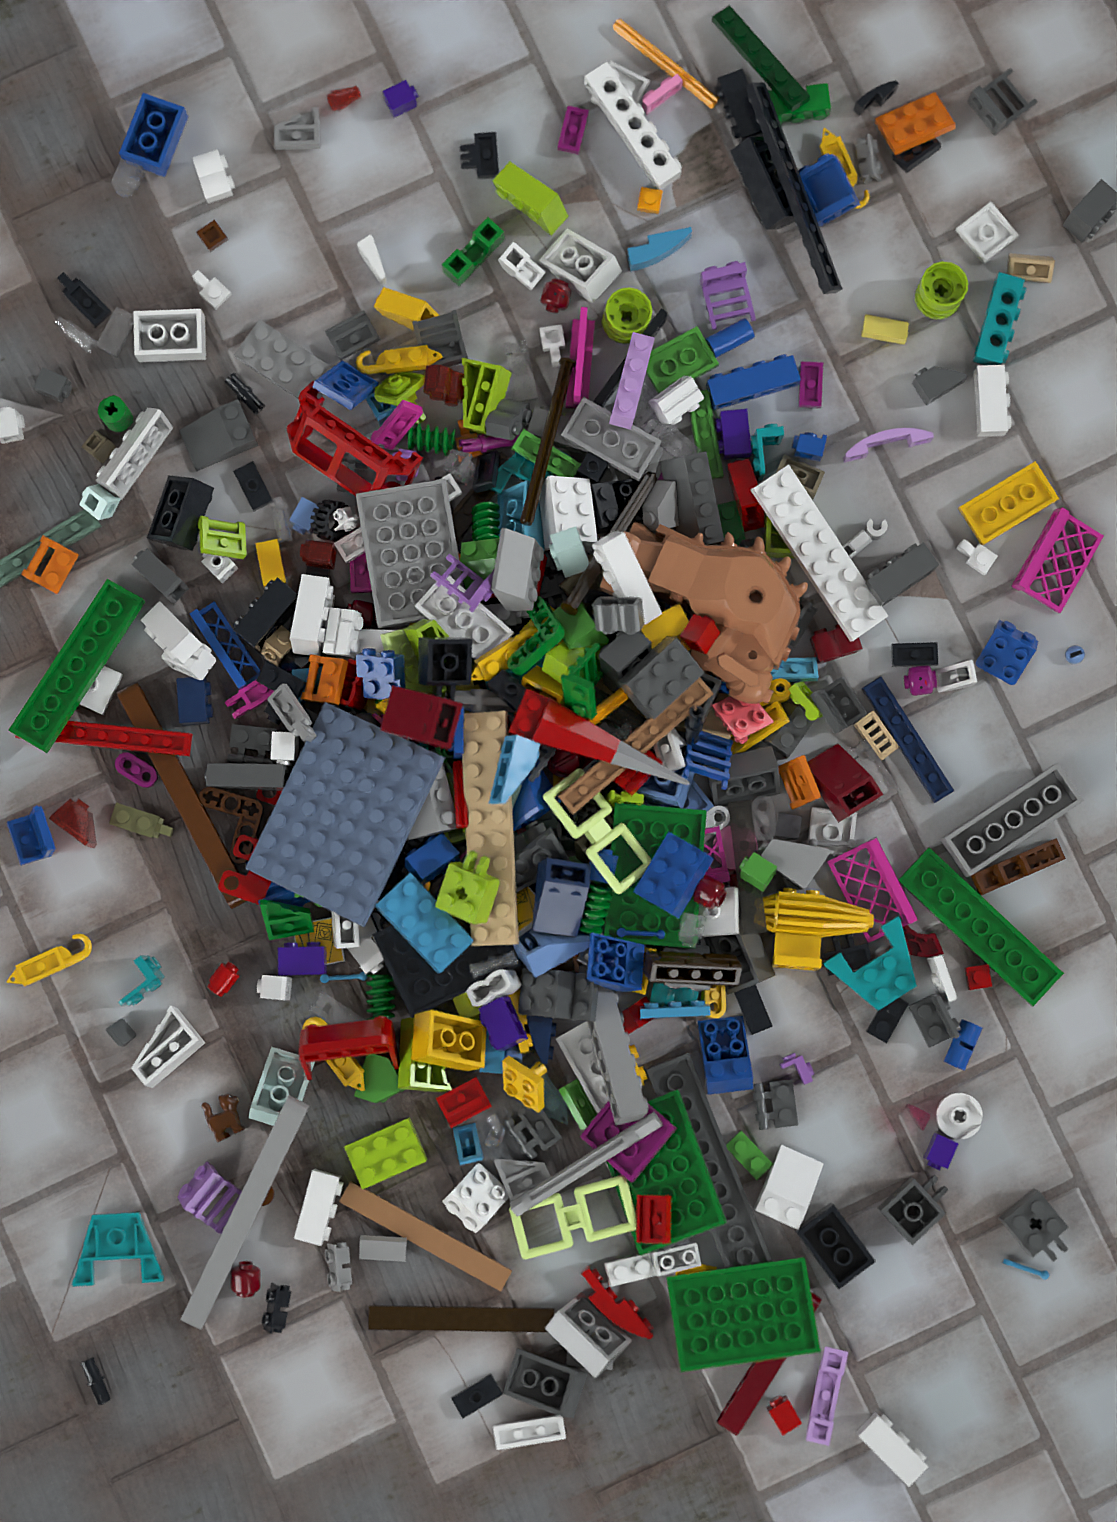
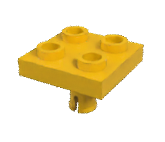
M508 1055L502 1061L503 1087L505 1092L509 1096H514L520 1100L527 1108H532L539 1113L544 1108V1078L542 1076L547 1073L545 1065L537 1061L529 1069Z

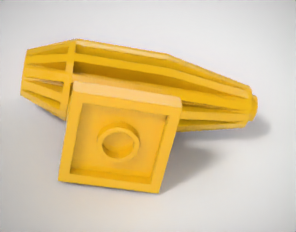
M783 888V892L779 891L778 893L754 900L753 923L775 934L774 955L771 960L772 967L817 971L821 969L822 959H820L821 938L868 932L869 928H873L874 914H870L869 909L825 897V895H819L820 891L806 890V894L797 893V889Z

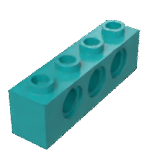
M1001 272L996 276L972 362L981 365H1001L1006 363L1009 355V350H1006L1007 343L1012 342L1015 329H1012L1013 321L1017 322L1021 308H1017L1019 300L1023 301L1026 293V287H1023L1025 279ZM1006 296L1010 298L1011 304H1005L1001 297ZM996 318H1003L1006 325H999L996 322ZM990 339H997L1000 342V346H993Z

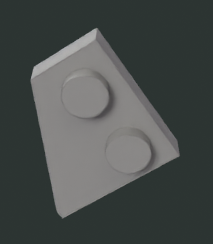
M319 106L313 107L312 111L301 116L298 114L289 121H283L275 125V150L320 149Z

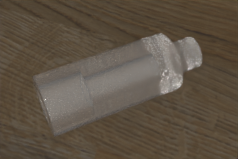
M59 317L56 320L55 324L60 327L59 332L87 354L93 351L97 345V340L70 319L64 320L62 317Z
M276 497L273 499L275 506H272L271 509L278 543L291 542L294 540L289 521L288 506L283 504L282 497Z

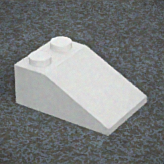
M568 228L539 259V262L557 278L569 283L568 287L592 303L599 298L622 272L613 254Z
M781 1145L754 1209L795 1229H799L808 1209L823 1163Z

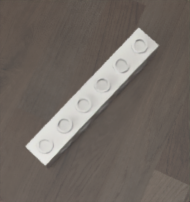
M605 62L585 75L584 84L592 96H594L598 105L656 189L662 190L680 178L682 166L676 157L672 158L668 152L669 146L666 141L659 139L656 134L657 129L652 121H647L644 117L645 112L638 102L635 103L632 99V92L629 87L621 83L619 80L620 75L614 66L610 67L608 62ZM606 86H612L614 87L615 91L612 93H608L604 90V88ZM624 104L628 109L620 111L616 106ZM636 122L640 125V128L632 129L629 127V124ZM648 140L652 143V146L646 148L642 146L641 142ZM660 158L665 164L657 166L653 160Z

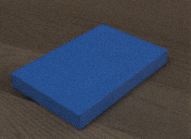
M341 361L316 379L312 387L347 409L352 410L375 391V387L380 383L361 373L348 363Z

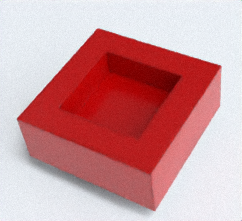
M987 964L965 968L968 990L993 987Z

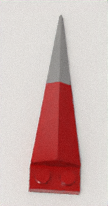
M526 689L508 731L513 735L527 738L544 746L608 762L684 785L690 784L686 779L553 699Z

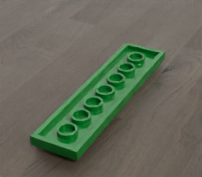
M107 579L8 731L43 752L48 753L146 601Z
M930 847L898 879L899 883L1031 1007L1064 974Z

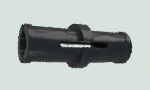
M232 373L230 375L232 378L230 379L228 376L224 383L236 393L237 399L240 402L243 401L253 414L257 415L259 413L258 409L262 411L265 404L254 395L253 389L250 386H246L236 373Z
M692 706L689 709V717L685 721L686 733L684 740L691 745L692 739H694V744L699 741V733L703 729L702 718L704 710L700 706H696L695 712V707Z

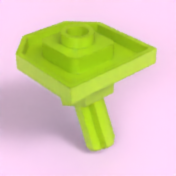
M413 372L396 373L390 375L375 387L374 396L378 402L398 406L402 400L417 405L415 402L417 399L415 392L429 380L427 375ZM424 413L415 422L416 425L418 422L422 423L426 419Z

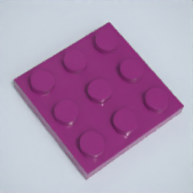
M608 1101L581 1134L580 1138L593 1149H596L638 1121L615 1125ZM648 1104V1111L644 1117L655 1112L661 1120L662 1126L607 1160L630 1182L636 1180L677 1129L650 1104Z

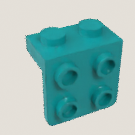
M777 424L764 425V428L756 429L754 436H751V449L755 457L752 469L754 475L757 476V481H762L765 475L763 446L780 445L784 437V426L778 427Z
M140 955L133 961L147 980L118 1002L121 1006H135L144 999V993L153 992L162 985L161 980L165 976L160 971L161 964L154 956L151 958L149 955Z

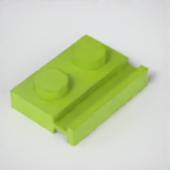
M611 790L603 796L612 809H614L615 803L642 805L644 801V794H637L636 792L631 797L624 790L619 794H615V790Z

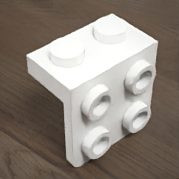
M372 912V915L380 931L381 928L379 925V920L381 917L378 913ZM370 916L365 927L358 924L360 947L347 949L361 965V969L365 974L371 972L374 975L384 967L382 964L384 960L377 945L371 939L372 934L376 933L377 930Z
M476 1164L442 1202L446 1205L449 1212L456 1214L463 1221L467 1229L477 1233L509 1197L504 1185L482 1164Z

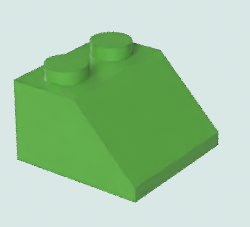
M500 538L463 542L461 544L460 562L485 580L495 568ZM468 575L463 580L465 590L474 582Z

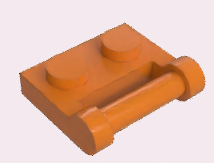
M42 535L40 539L41 544L27 569H24L21 575L58 594L79 554ZM51 547L55 551L40 577L35 572L48 548Z
M310 654L308 662L311 663L305 691L301 694V700L339 705L348 660ZM319 664H321L323 667L317 694H313Z
M805 755L778 766L779 774L791 801L790 807L792 810L821 798Z

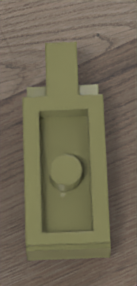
M117 802L109 822L110 825L150 838L158 839L160 834L172 837L174 828L163 825L165 819H162L160 816Z

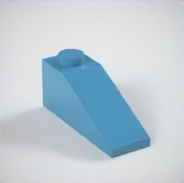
M518 735L505 736L489 804H505L535 766L539 757L540 743Z

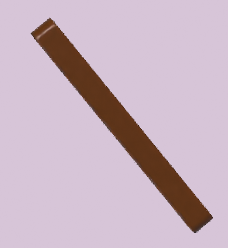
M138 682L117 692L118 698L134 727L163 730ZM147 752L217 885H219L221 877L226 870L239 873L210 816L199 801V796L178 756ZM229 876L224 881V886L228 890H234L239 885V880L235 876ZM222 892L231 909L247 902Z

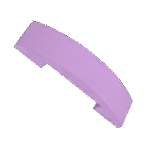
M915 428L885 430L870 435L855 444L845 454L843 461L845 463L866 458L869 453L867 448L907 439L909 447L930 443L934 435L932 432Z
M826 1346L824 1348L812 1397L806 1441L827 1446L830 1444L841 1378L844 1375L848 1356L847 1351Z

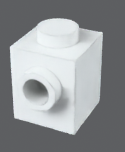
M12 407L0 408V442L3 444L24 440L22 428H25V421L23 415H20Z

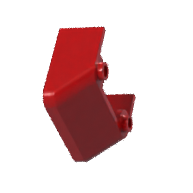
M378 1016L372 1020L324 1026L308 1025L300 1032L299 1059L307 1080H312L311 1062L386 1052H390L394 1070L399 1069L395 1029L392 1020L385 1016Z

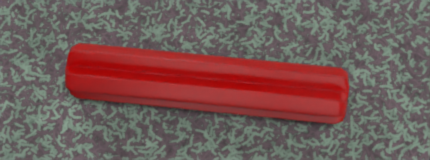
M454 761L453 779L456 827L466 828L468 826V808L464 796L463 761Z

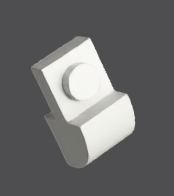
M512 242L498 259V262L511 277L514 276L529 290H532L546 272L529 258L530 255L515 242Z

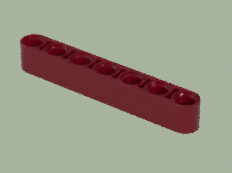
M811 1292L815 1313L822 1298ZM786 1358L752 1362L720 1413L716 1423L737 1436Z

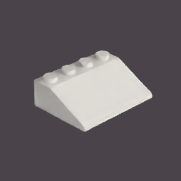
M147 408L145 412L142 411L137 416L136 425L132 430L129 429L125 433L121 446L112 451L109 463L106 467L102 466L97 473L98 478L96 482L121 500L173 429L164 413L159 409Z

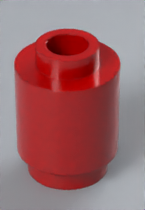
M227 962V964L221 963L209 979L210 983L207 987L213 993L222 997L230 991L240 977L238 973L239 968L231 962Z

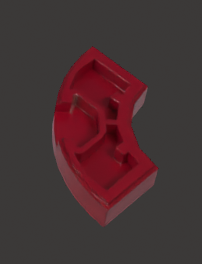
M908 924L903 926L909 955L933 957L944 954L935 933L921 934L911 929Z

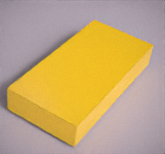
M278 539L255 543L263 586L265 587L270 580L275 581L277 577L287 584Z

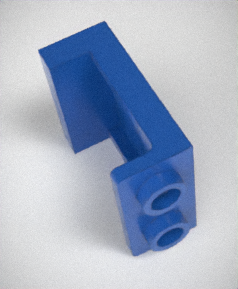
M829 153L819 157L817 163L811 166L806 165L798 170L820 226L860 205L839 158Z

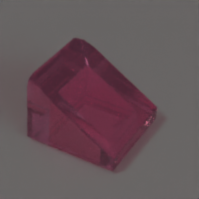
M906 1104L905 1108L918 1128L924 1130L931 1115L911 1104Z

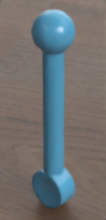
M365 972L336 976L322 974L320 981L322 983H327L329 980L360 979L364 981L368 978L366 976L368 974H365Z
M1007 1259L1003 1260V1263L1039 1275L1044 1280L1049 1278L1048 1271H1039Z

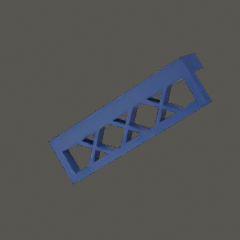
M215 601L200 611L195 609L189 613L239 689L244 688L258 678L261 672ZM214 609L218 614L217 623H207L203 615ZM221 620L225 626L220 625ZM219 629H225L230 632L229 643L218 640ZM233 638L238 645L232 644ZM222 645L228 646L227 652ZM231 647L241 649L243 652L241 662L231 660L229 657ZM245 657L247 658V660L249 661V663H245V662H244V661H245ZM235 664H239V665H240L239 670L237 669V667L235 666ZM243 665L253 667L257 675L245 681L242 676Z

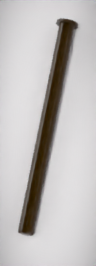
M566 357L559 359L560 369L520 522L527 526H531L534 521L572 370L576 367V361Z
M647 472L608 534L613 531L624 532L627 530L658 480L655 473ZM595 557L590 561L567 600L563 601L560 605L567 614L576 615L578 613V606L603 568Z

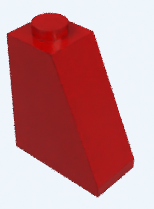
M737 460L727 464L728 478L744 532L765 527L764 510L751 492V489L756 487L758 483L750 460Z

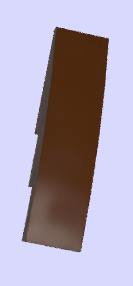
M1057 838L976 872L971 875L977 892L980 895H984L1066 858Z

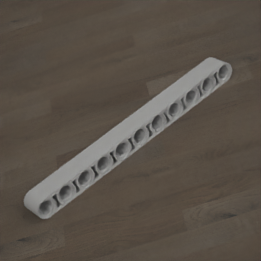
M288 1095L180 1319L181 1321L200 1330L202 1329L309 1108V1104Z

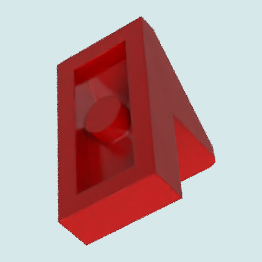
M646 996L622 1011L624 1016L623 1028L628 1035L654 1019H641L640 1007H645L644 1003L649 1002Z

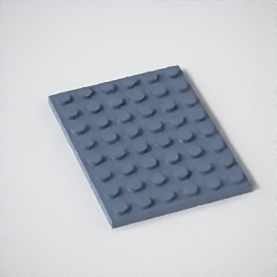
M325 702L313 726L317 737L312 742H305L248 861L246 869L365 927L445 758L399 736L382 732L380 727Z

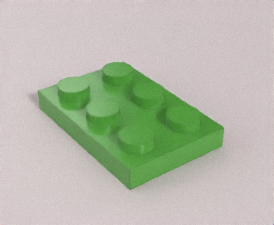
M698 326L652 350L646 374L659 394L682 376H691L695 380L718 367L719 363Z

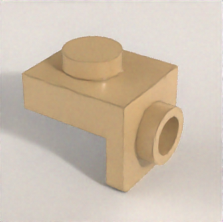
M283 626L279 627L265 641L261 649V654L265 659L276 666L281 663L283 657L292 649L291 632Z

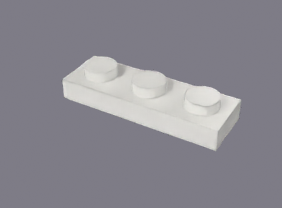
M558 1415L493 1425L497 1450L566 1439L563 1417Z

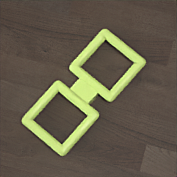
M578 768L543 795V799L573 838L577 839L585 834L592 843V846L586 850V855L614 892L621 894L643 876L652 859L625 824L620 823L615 828H610L604 818L612 812V807L600 792L593 799L601 809L576 827L555 797L585 773L582 769ZM619 835H622L643 864L619 883L597 853Z
M619 1175L576 1187L574 1189L576 1205L564 1208L561 1195L554 1193L531 1208L535 1209L554 1203L563 1240L531 1249L528 1248L521 1217H517L510 1207L509 1211L521 1257L526 1260L571 1248L573 1246V1239L570 1230L581 1227L584 1229L588 1242L636 1230L637 1216L627 1178ZM619 1185L628 1222L594 1231L584 1195Z

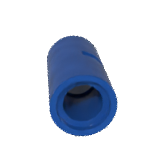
M743 318L705 338L717 358L754 339L755 335L748 320Z
M961 1019L959 1023L961 1030L958 1031L960 1037L953 1038L944 1062L965 1071L983 1028Z

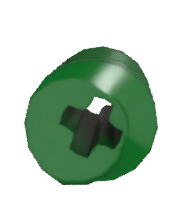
M112 395L100 402L98 415L111 431L123 432L131 426L133 415L120 397Z
M418 422L416 428L412 426L409 430L408 449L413 450L416 445L417 451L421 452L425 446L427 453H430L434 448L436 455H439L443 449L444 456H448L454 448L456 429H453L451 434H448L447 427H445L442 433H439L438 426H435L434 430L431 431L430 425L427 424L425 429L422 430L421 423Z
M482 502L472 508L473 541L500 538L498 536L500 534V529L498 528L500 526V521L498 520L500 513L497 512L500 510V506L498 504Z
M589 883L591 892L587 894L589 899L585 902L586 909L583 910V918H581L579 930L586 933L602 934L603 929L600 926L605 924L603 917H606L608 914L606 909L610 907L608 900L612 899L613 894L610 891L613 890L602 884Z
M366 975L372 978V980L366 982V985L373 987V989L366 991L367 995L373 996L372 999L366 1001L367 1004L373 1006L367 1009L366 1013L372 1014L373 1017L366 1020H372L378 1016H385L388 1019L394 1018L395 1013L389 1012L390 1009L395 1008V1004L389 1003L390 1000L395 999V995L389 993V991L395 989V986L389 984V982L393 981L391 975Z

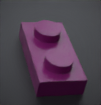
M567 106L557 150L579 155L589 110Z
M801 361L798 407L821 408L823 362Z

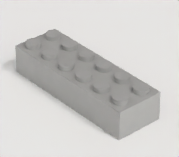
M1056 763L940 839V841L966 878L999 858L1084 800L1059 763Z

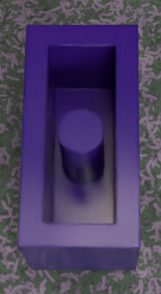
M748 410L720 411L719 418H716V431L721 432V440H718L719 454L723 453V460L750 458L752 449Z
M307 942V947H298V943H284V947H278V975L327 974L326 947L321 946V942Z
M501 996L478 1008L481 1014L479 1015L480 1021L484 1027H487L490 1034L488 1037L489 1042L497 1051H505L528 1039L510 997Z

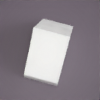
M973 660L935 670L938 693L971 687L977 683Z

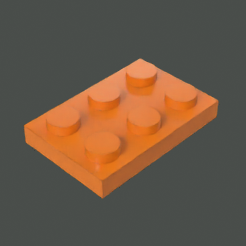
M936 92L875 118V124L894 155L955 129L954 120Z

